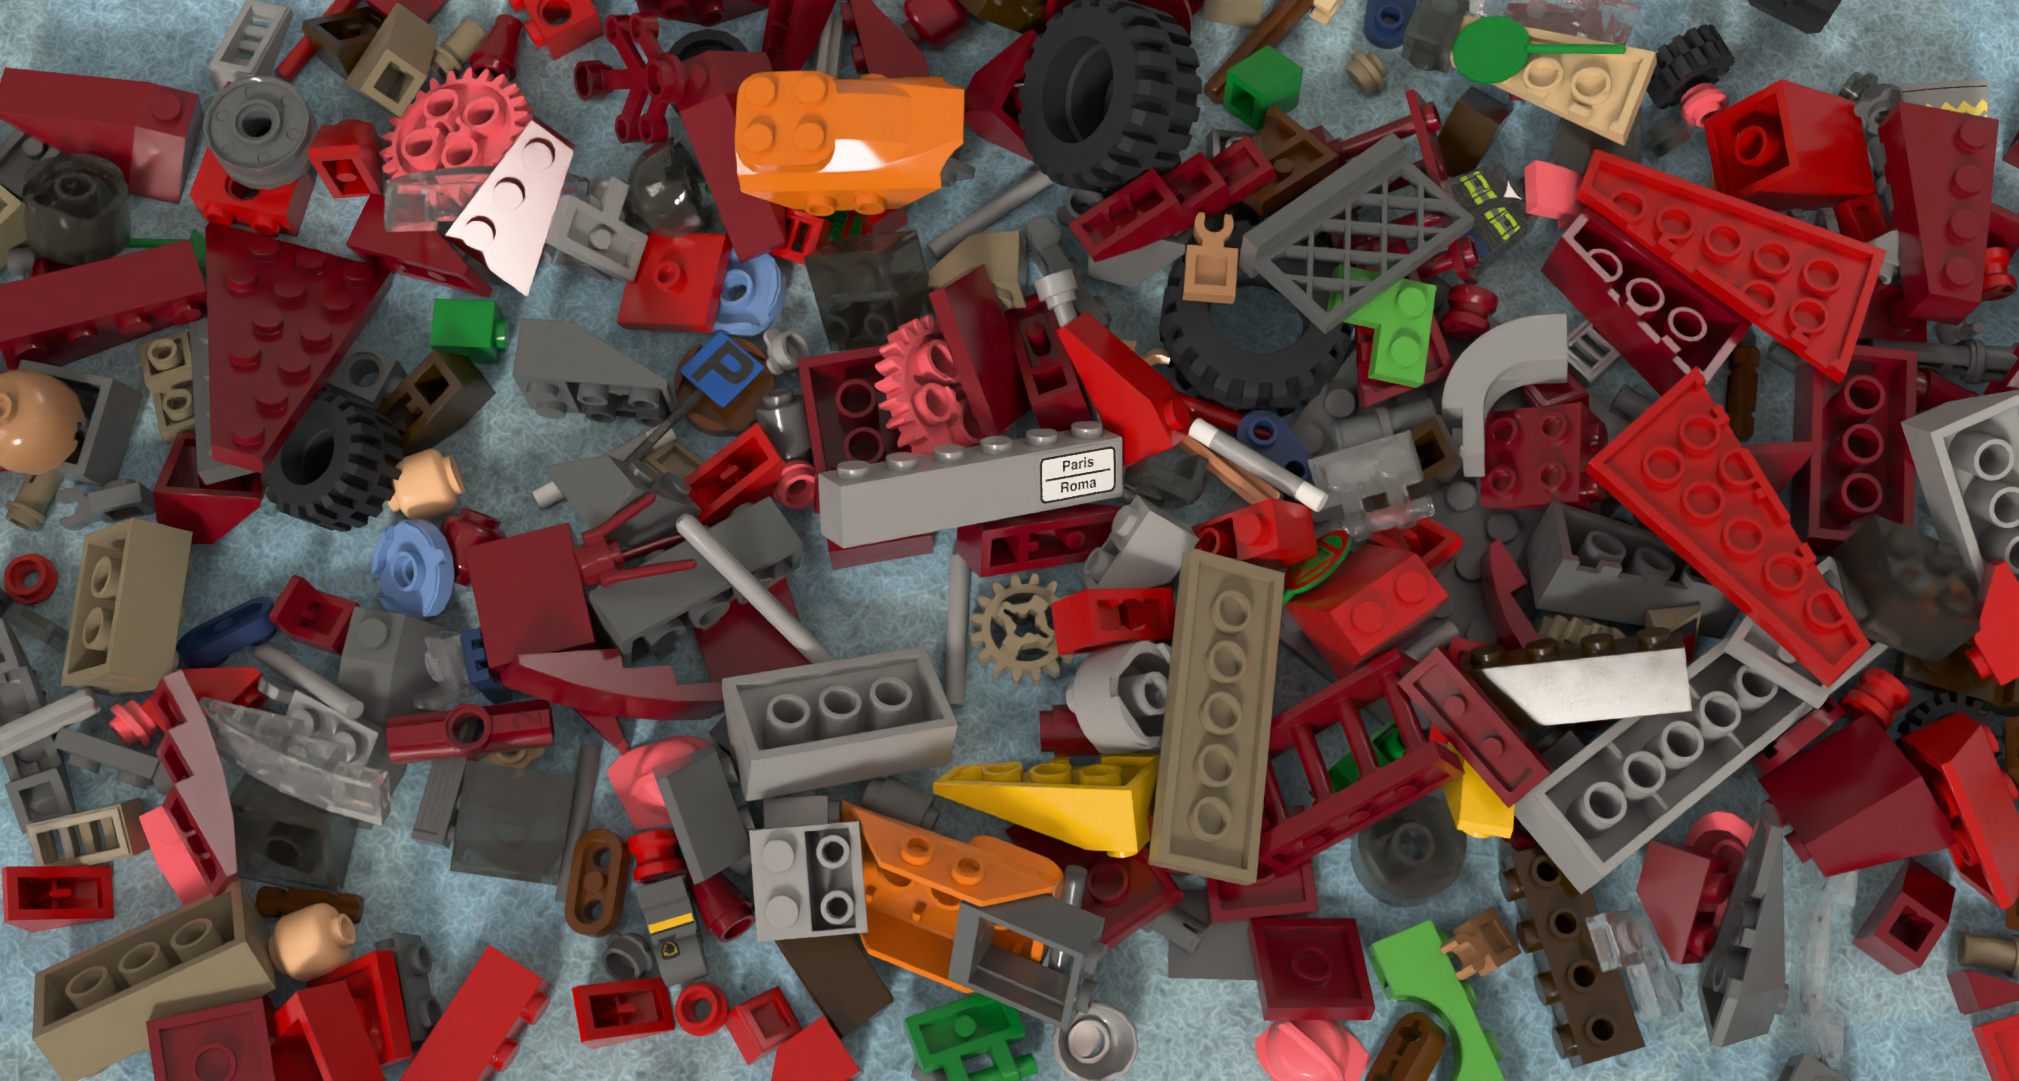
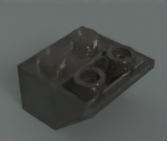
M917 230L838 237L803 257L830 351L857 350L886 345L889 343L888 334L916 318L920 319L929 282V274Z

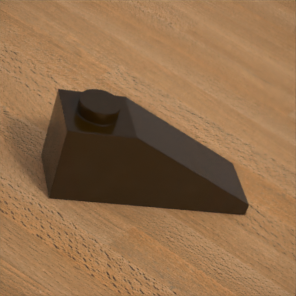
M434 349L376 411L388 417L393 422L391 428L398 430L401 440L397 447L403 449L404 458L433 448L464 427L496 392L468 356Z

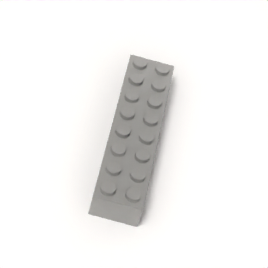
M1829 556L1817 568L1830 589L1837 590L1871 645L1866 653L1839 678L1831 691L1833 693L1901 638L1902 635ZM1736 630L1687 667L1692 711L1622 718L1532 788L1515 804L1514 815L1580 894H1583L1814 708L1724 652L1723 649Z

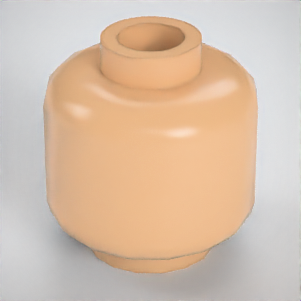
M433 448L404 457L396 465V468L402 470V474L399 480L391 479L392 490L395 491V494L391 501L387 500L393 512L402 510L409 520L422 519L425 521L453 511L459 501L458 495L465 492L464 483L455 460L451 455L444 457L438 450Z
M326 903L313 904L279 919L274 927L273 935L269 938V954L275 968L281 974L289 975L299 982L310 981L347 964L351 957V945L356 940V932L351 919L346 914H339L334 907Z

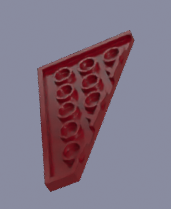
M209 222L205 227L212 460L264 474L313 400L352 346L354 340H356L389 292L392 285V270L329 254L318 249H311L277 240L269 236H262Z

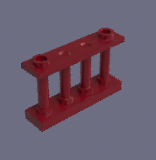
M1415 89L1405 92L1411 115L1344 141L1341 137L1334 138L1322 125L1307 130L1339 155L1338 169L1391 132L1401 140L1417 134L1423 159L1412 164L1455 200L1436 131L1443 128L1439 112L1433 101L1426 103ZM1400 177L1388 185V193L1410 186V184ZM1361 206L1351 211V221H1359L1356 211L1362 209ZM1416 211L1388 221L1387 224L1416 226ZM1424 212V227H1432L1441 223L1442 228H1447L1453 223L1443 213ZM1330 233L1334 248L1343 249V234ZM1464 234L1448 245V250L1437 253L1416 268L1420 280H1424L1454 269L1455 274L1465 284L1475 285L1478 284L1474 267L1480 265V257L1472 237H1465ZM1351 235L1350 250L1377 240L1379 237Z
M1397 647L1390 651L1380 652L1372 656L1365 666L1271 719L1263 803L1271 825L1267 828V832L1260 835L1258 861L1284 873L1465 774L1459 756L1435 740L1426 741L1411 700L1397 683L1419 664L1418 661ZM1385 696L1406 750L1403 752L1402 757L1381 768L1359 710ZM1340 721L1360 775L1357 778V782L1335 793L1315 735ZM1296 746L1315 800L1311 805L1312 807L1291 818L1271 760Z

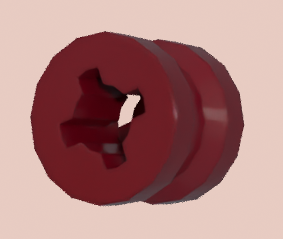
M1459 284L1452 286L1447 297L1450 309L1449 312L1443 314L1439 327L1445 335L1455 340L1473 343L1480 336L1491 330L1492 327L1488 320L1489 316L1495 314L1497 310L1498 297L1493 292L1475 285Z

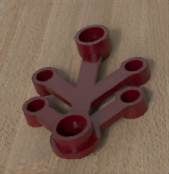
M640 12L633 13L631 16L626 13L610 14L605 21V34L609 43L616 47L628 69H613L609 64H604L601 60L580 61L576 64L574 70L576 92L582 100L587 101L604 99L608 94L613 93L614 90L630 89L622 113L615 120L617 139L622 144L641 141L645 144L664 143L668 138V123L664 115L668 105L678 103L688 88L689 76L687 68L674 53H664L657 41L659 26L654 13ZM633 42L640 44L644 54L648 59L647 64L644 62L643 58L641 57L639 51L637 50ZM649 93L651 101L647 113L640 117Z

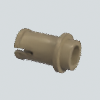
M464 18L461 24L440 46L435 45L430 65L431 69L445 80L449 71H453L459 77L463 72L462 66L486 36L484 30L471 19Z
M50 472L42 475H28L15 500L7 501L5 507L8 509L5 518L14 525L28 531H35L38 524L44 525L46 517L43 514L59 485L63 483L64 478Z
M1962 931L1958 938L1957 962H1959V966H1974L2006 971L2008 977L2016 978L2019 975V935L2013 934L2009 939Z

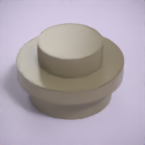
M1359 50L1351 54L1352 60L1344 68L1363 94L1368 97L1374 91L1381 93L1385 90L1387 86L1383 78L1388 75V72L1378 57L1372 52L1364 55Z

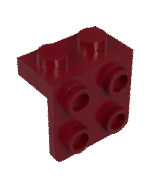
M1582 402L1488 413L1485 423V476L1481 477L1480 487L1481 505L1488 511L1494 512L1548 507L1551 501L1555 500L1600 515V504L1606 500L1607 490L1593 479L1585 469L1588 462L1608 445V432L1605 423Z

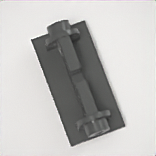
M396 932L393 933V938L375 942L376 950H393L412 1047L415 1045L414 1041H426L442 1015L440 1005L437 999L431 995L427 973L431 972L432 958L428 947L422 942L419 935Z

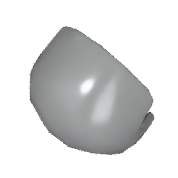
M1094 1000L1087 1014L1078 1012L1068 1031L1055 1026L1052 1035L1056 1061L1069 1077L1078 1081H1111L1117 1077L1125 1076L1130 1071L1139 1051L1136 1028L1122 1010L1108 1002ZM1102 1040V1046L1099 1052L1096 1055L1089 1057L1092 1051Z

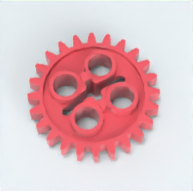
M467 68L462 79H458L453 71H449L446 83L441 85L433 77L430 79V91L424 93L418 90L415 95L416 101L413 104H409L401 118L391 117L388 119V122L395 131L382 134L381 136L388 146L379 152V155L386 162L382 169L389 177V182L399 194L406 195L418 203L420 202L426 211L430 212L438 204L444 213H449L454 201H457L463 209L532 118L531 114L534 111L515 83L510 84L503 74L495 78L489 69H485L477 77L472 68Z
M931 315L919 320L916 318L888 334L889 343L881 346L879 349L885 360L875 364V368L885 379L875 383V388L886 394L887 400L882 401L878 405L880 409L891 412L892 418L888 421L886 427L887 429H899L901 435L897 442L898 447L909 444L912 447L911 453L920 456L934 453V448L939 445L957 444L965 448L980 445V440L983 437L980 435L938 320L934 321ZM1010 426L1004 429L1001 433L993 436H1001L1000 434L1010 430Z

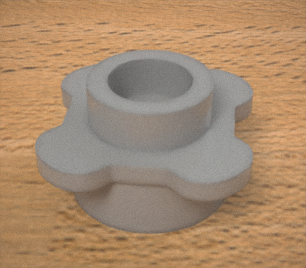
M774 327L767 329L764 332L763 338L768 345L765 352L768 369L774 375L786 373L790 374L795 380H799L800 372L797 359L812 356L807 338L796 329H788L782 333Z

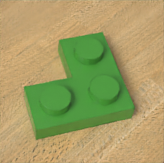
M1339 264L1333 269L1332 278L1342 279L1343 265ZM1350 267V280L1373 281L1379 277L1377 272ZM1403 278L1343 321L1374 329L1368 378L1417 388L1424 383L1436 285ZM1330 292L1327 313L1342 303V293Z

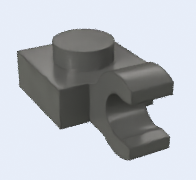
M133 479L110 481L104 485L105 489L89 492L88 496L75 488L62 489L55 494L56 500L62 504L78 502V510L73 516L60 518V525L68 530H81L95 522L104 521L105 523H111L156 513L153 492Z

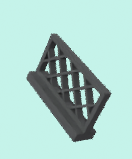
M1391 132L1243 235L1238 266L1250 278L1261 274L1326 334L1472 229L1475 218L1404 157L1406 144ZM1402 177L1416 189V197L1388 195V185ZM1358 206L1380 208V223L1351 221V211ZM1388 209L1416 211V226L1387 224ZM1424 212L1443 213L1453 223L1447 228L1424 227ZM1321 232L1343 234V249L1314 247V237ZM1351 235L1379 237V252L1350 250ZM1387 238L1416 240V250L1409 255L1387 253ZM1284 258L1306 260V276L1285 274L1275 264ZM1313 261L1343 263L1342 279L1314 277ZM1350 264L1379 266V277L1373 281L1350 280ZM1312 290L1342 293V303L1327 313L1312 299Z

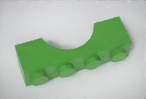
M1429 919L1372 943L1365 949L1387 1000H1406L1417 1003L1434 1013L1446 1027L1454 1050V1064L1449 1081H1505L1497 1064V1061L1502 1060L1497 1041L1490 1030L1482 1031L1474 1014V1010L1478 1009V1002L1474 991L1466 979L1458 980L1456 977V972L1450 961L1455 958V953L1450 951L1443 955L1440 951V946L1449 940V937L1442 928L1436 930L1432 920Z

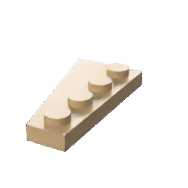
M1466 15L1460 32L1468 24L1480 18ZM1524 27L1530 36L1531 44H1613ZM1626 46L1624 54H1530L1527 64L1517 75L1503 82L1491 85L1625 146L1657 64L1656 52ZM1451 51V53H1450L1451 64H1452L1453 67L1456 68V66L1454 65V62H1453V52Z

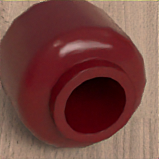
M904 0L902 4L903 13L908 20L902 23L901 27L917 48L926 43L932 50L940 52L966 33L971 27V19L969 17L971 12L959 0Z
M462 507L460 514H449L444 518L439 531L445 536L452 553L454 583L467 587L472 586L464 548L507 538V535L499 529L500 520Z

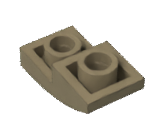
M187 330L139 344L138 350L144 382L153 395L160 435L166 444L169 445L174 443L178 431L195 433L190 334Z

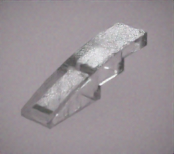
M202 697L199 701L219 756L236 768L282 793L330 812L383 826L391 813L389 772L347 763L346 746L305 737L304 720Z

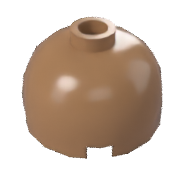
M31 369L9 370L0 374V467L15 473L42 475L59 467L75 451L79 441L74 439L77 432L78 422L83 424L84 413L78 396L66 383Z

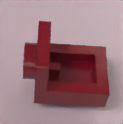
M293 575L283 592L278 596L269 614V619L293 641L342 656L354 606H361L357 602L318 591L304 577Z

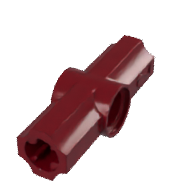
M540 699L481 707L476 704L465 703L447 711L388 717L386 739L391 764L401 765L459 757L479 760L493 753L555 746V730L551 702ZM473 720L484 723V733L476 742L468 744L459 741V731L464 724Z

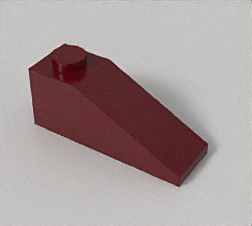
M375 193L370 194L346 242V245L366 263L392 270V273L487 298L490 297L493 290L491 286L450 241L444 238L440 230L420 212L421 205L417 201L399 193H394L392 198Z
M1037 293L1028 295L1026 308L1009 309L1003 313L1015 346L1014 350L1030 404L1040 428L1053 429L1060 432L1071 430V425L1075 422L1093 421L1073 363L1056 332L1060 326L1054 309L1048 310L1046 302H1040Z
M1083 503L957 527L956 551L980 578L1085 562L1092 551L1098 547L1101 548L1111 534L1113 520L1121 507Z

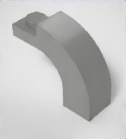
M1567 314L1532 315L1503 323L1476 339L1455 362L1444 387L1441 409L1442 418L1448 431H1452V439L1461 458H1463L1464 477L1485 476V423L1491 407L1501 396L1512 389L1528 384L1567 383Z

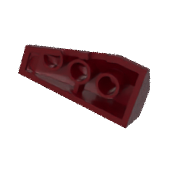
M709 50L682 61L688 71L689 83L682 99L676 103V106L739 262L742 264L787 246L786 207L742 193L737 174L735 152L737 94L742 82L751 75L761 72H774L767 53Z
M7 67L4 69L0 82V119L42 144H49L74 159L75 163L87 170L93 169L112 180L115 186L129 194L163 202L180 203L204 120L198 94L150 82Z

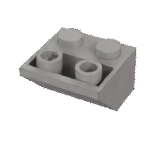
M860 821L803 824L749 830L757 942L868 932Z

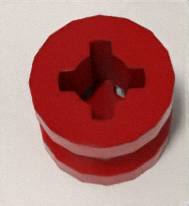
M1986 248L1981 302L1997 301L2017 291L2016 279L2009 275L2007 267L2011 263L2009 250L2006 248Z
M1867 667L1859 676V686L1855 690L1847 691L1840 699V705L1854 721L1870 712L1886 732L1892 724L1891 715L1895 710L1904 709L1910 702L1911 695L1902 682L1890 673L1876 667Z
M674 828L652 830L627 839L628 852L635 856L637 865L632 872L634 883L649 884L681 876L687 872L685 860L678 855L677 846L679 842Z

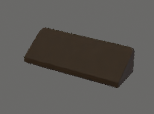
M753 903L751 908L755 912V904ZM851 934L774 940L840 1040L877 1018L894 1002L892 994Z

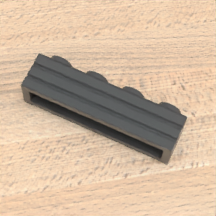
M473 720L464 724L459 731V741L468 744L476 742L484 733V723ZM459 757L433 761L411 834V838L414 841L444 849H449L451 842L455 843L461 829L460 823H457L460 810L464 811L467 808L470 793L466 791L469 778L474 779L477 774L478 760Z

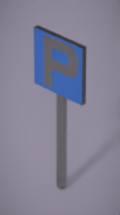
M720 330L679 370V373L697 389L624 461L630 463L632 459L639 460L705 395L724 411L765 370V367Z

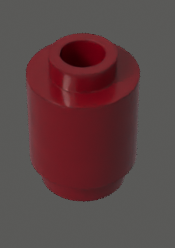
M1067 704L1052 705V710L1039 711L1041 752H1054V757L1104 755L1099 753L1095 745L1085 736L1078 723L1076 714L1069 709Z

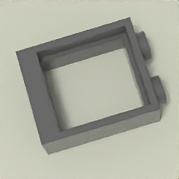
M1047 894L984 907L962 900L960 902L948 980L1068 1031L1079 1011L1084 1014L1088 1013L1098 991L1099 983L1093 981L1092 976L1098 973L1107 951V944L1100 942L1105 918ZM995 924L1074 956L1070 977L993 945L992 939Z

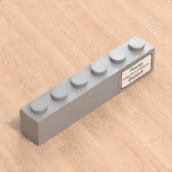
M1079 421L1071 425V430L1057 432L1053 429L1044 428L1033 429L1026 432L1025 438L1012 440L1003 436L986 437L980 440V445L965 448L962 445L945 444L936 446L932 454L918 456L914 453L898 452L887 455L885 462L874 464L858 460L841 462L837 465V470L818 473L821 535L844 549L1123 496L1122 437L1103 429L1102 424L1099 422Z

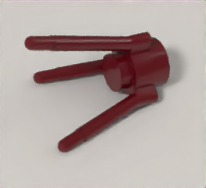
M646 494L598 527L581 533L584 543L572 547L571 551L585 587L600 582L604 588L620 581L676 573L678 571L691 570L697 566L696 560L686 559L625 568L626 561L684 542L685 538L680 533L665 536L620 551L614 537L604 540L606 535L654 503L656 500L655 494Z

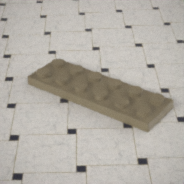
M1194 548L1182 553L1149 865L1245 886L1256 883L1285 573Z

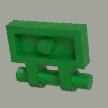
M977 993L910 1016L904 1020L903 1026L922 1075L943 1068L947 1081H1020L1023 1078L1038 1073V1066L1032 1053L1013 1059L1008 1045L1024 1040L1026 1034L1017 1010L983 994ZM989 1053L993 1066L967 1075L962 1061Z

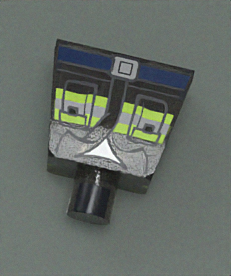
M1499 162L1491 163L1449 179L1455 201L1475 218L1473 228L1465 233V237H1472L1479 253L1480 265L1474 267L1477 278L1528 236L1539 217L1538 215L1526 213L1525 175L1514 180L1505 166ZM1440 223L1438 225H1435L1434 227L1442 228V224Z

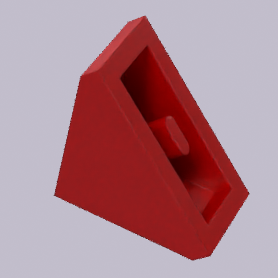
M758 422L683 479L691 488V492L688 495L702 510L697 517L700 523L709 525L728 519L732 511L744 503L752 502L756 504L769 496L772 498L786 463L762 425Z
M1400 502L1360 532L1367 544L1416 553L1434 577L1452 563L1464 544L1459 534Z
M6 866L2 868L4 923L30 932H37L114 919L111 866Z
M662 977L579 985L572 988L581 1043L592 1049L675 1030L668 988Z

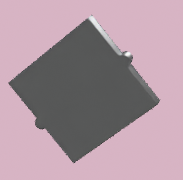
M1181 890L1184 899L1175 906L1201 922H1206L1210 925L1206 890ZM1250 921L1210 925L1206 936L1201 943H1198L1199 947L1193 955L1169 940L1168 978L1256 981L1247 934Z

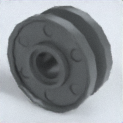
M258 75L235 80L219 91L206 109L203 125L207 146L227 174L234 181L249 188L267 190L289 185L309 170L312 163L308 158V148L319 131L316 119L309 110L306 101L291 84L273 76ZM270 128L265 135L255 137L260 130Z

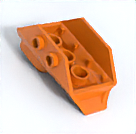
M781 71L753 74L742 82L737 94L735 152L741 192L798 211H806L816 216L831 215L835 210H855L865 215H876L884 212L885 209H899L942 188V168L952 153L964 144L965 88L945 82V76L887 78L880 74H866L859 79H837L819 71Z
M846 800L842 801L840 822L860 821L868 932L858 934L867 953L966 994L976 992L948 980L960 902L965 900L984 907L1042 894L1061 899L1064 888V874L1049 858L986 835L975 836L966 844L881 815ZM995 924L992 939L993 945L1043 965L1050 946Z

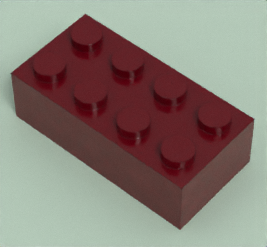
M881 346L797 359L816 472H827L829 467L837 468L839 463L858 460L874 464L885 462L886 456L892 453H911L912 447L909 444L898 447L897 442L901 433L898 428L887 429L886 424L892 418L891 412L880 409L878 405L882 401L887 400L886 394L875 388V383L885 379L875 368L876 363L885 360L879 351ZM932 532L844 549L827 538L833 570L934 553Z
M1855 345L1847 373L1840 384L1802 357L1796 360L1793 442L1814 441L1815 452L1792 477L1790 525L1802 544L1807 542L1814 555L1892 564L1913 549L1915 465L1901 422L1916 416L1918 351Z

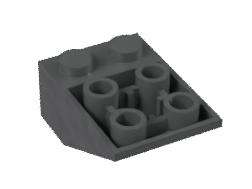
M521 318L512 376L530 409L535 410L536 414L546 418L561 419L566 416V412L585 414L586 418L601 423L614 422L616 416L636 418V422L650 427L666 423V420L680 421L681 414L669 382L573 322Z

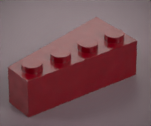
M1898 101L1878 127L1880 144L1885 146L1887 163L1884 165L1886 185H1891L1894 210L1891 212L1893 230H1898L1901 247L1898 261L1908 317L1958 326L1981 303L1999 119Z
M1587 207L1561 236L1540 270L1661 397L1696 366L1706 380L1704 386H1706L1753 324Z
M190 239L0 284V348L8 371L18 370L21 359L61 367L176 324L184 325L198 320L201 315L207 313V289Z

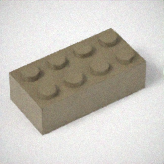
M239 880L230 884L226 891L219 896L213 897L212 893L41 970L35 973L32 1039L62 1081H77L84 1077L98 1075L110 1065L138 1052L149 1051L146 1021L262 998L266 993L276 989L274 964L268 948L269 938L271 937L268 923L263 915L259 914L255 902L242 881Z

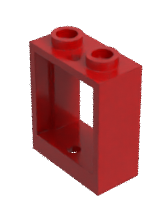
M345 980L296 991L267 1021L276 1081H386Z

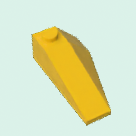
M1122 753L1101 755L1100 764L1073 767L1070 765L1069 757L1052 758V762L1036 765L1030 770H1024L1023 764L1018 761L959 765L952 767L933 783L934 794L1082 849L1107 851V855L1110 857L1123 858L1137 854L1150 840L1147 815L1154 813L1160 754Z

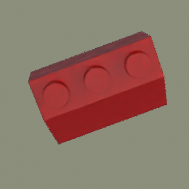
M1957 712L1901 737L1911 764L1923 777L1958 840L1957 844L1947 848L1960 878L2001 910L2012 906L2019 897V814L2013 802L2019 798V795L2011 777L2005 770H2000L1994 753L1999 751V746L1991 729L1984 722L1978 723L1962 712Z

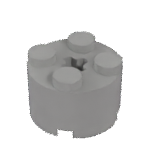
M1138 641L1097 650L1087 656L1081 663L1074 682L1066 690V702L1069 709L1076 714L1083 733L1095 745L1099 753L1104 755L1122 754L1161 747L1172 647L1164 643L1155 644L1149 641Z

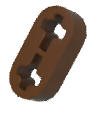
M1415 1011L1406 1014L1394 1026L1370 1068L1365 1081H1427L1446 1045V1034L1443 1028L1423 1012Z

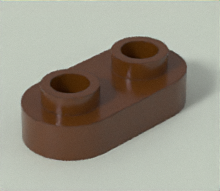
M598 828L590 830L578 840L573 852L565 902V918L570 928L579 934L591 938L607 936L618 926L623 913L631 853L628 852L627 841L622 836L607 829ZM610 850L612 853L611 861L608 865L602 867L600 863L601 856ZM602 903L603 913L600 918L594 920L592 917L593 908L597 904Z

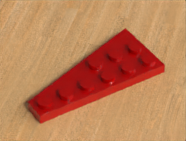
M1594 150L1576 196L1578 201L1838 384L1841 383L1847 373L1886 250L1601 150Z
M1696 366L1588 462L1585 471L1829 688L1866 653L1871 645L1837 590L1830 589L1815 565L1816 556L1807 542L1802 544L1789 523L1791 516L1750 450L1741 446L1728 425L1730 418L1722 405H1716L1704 386L1706 380Z

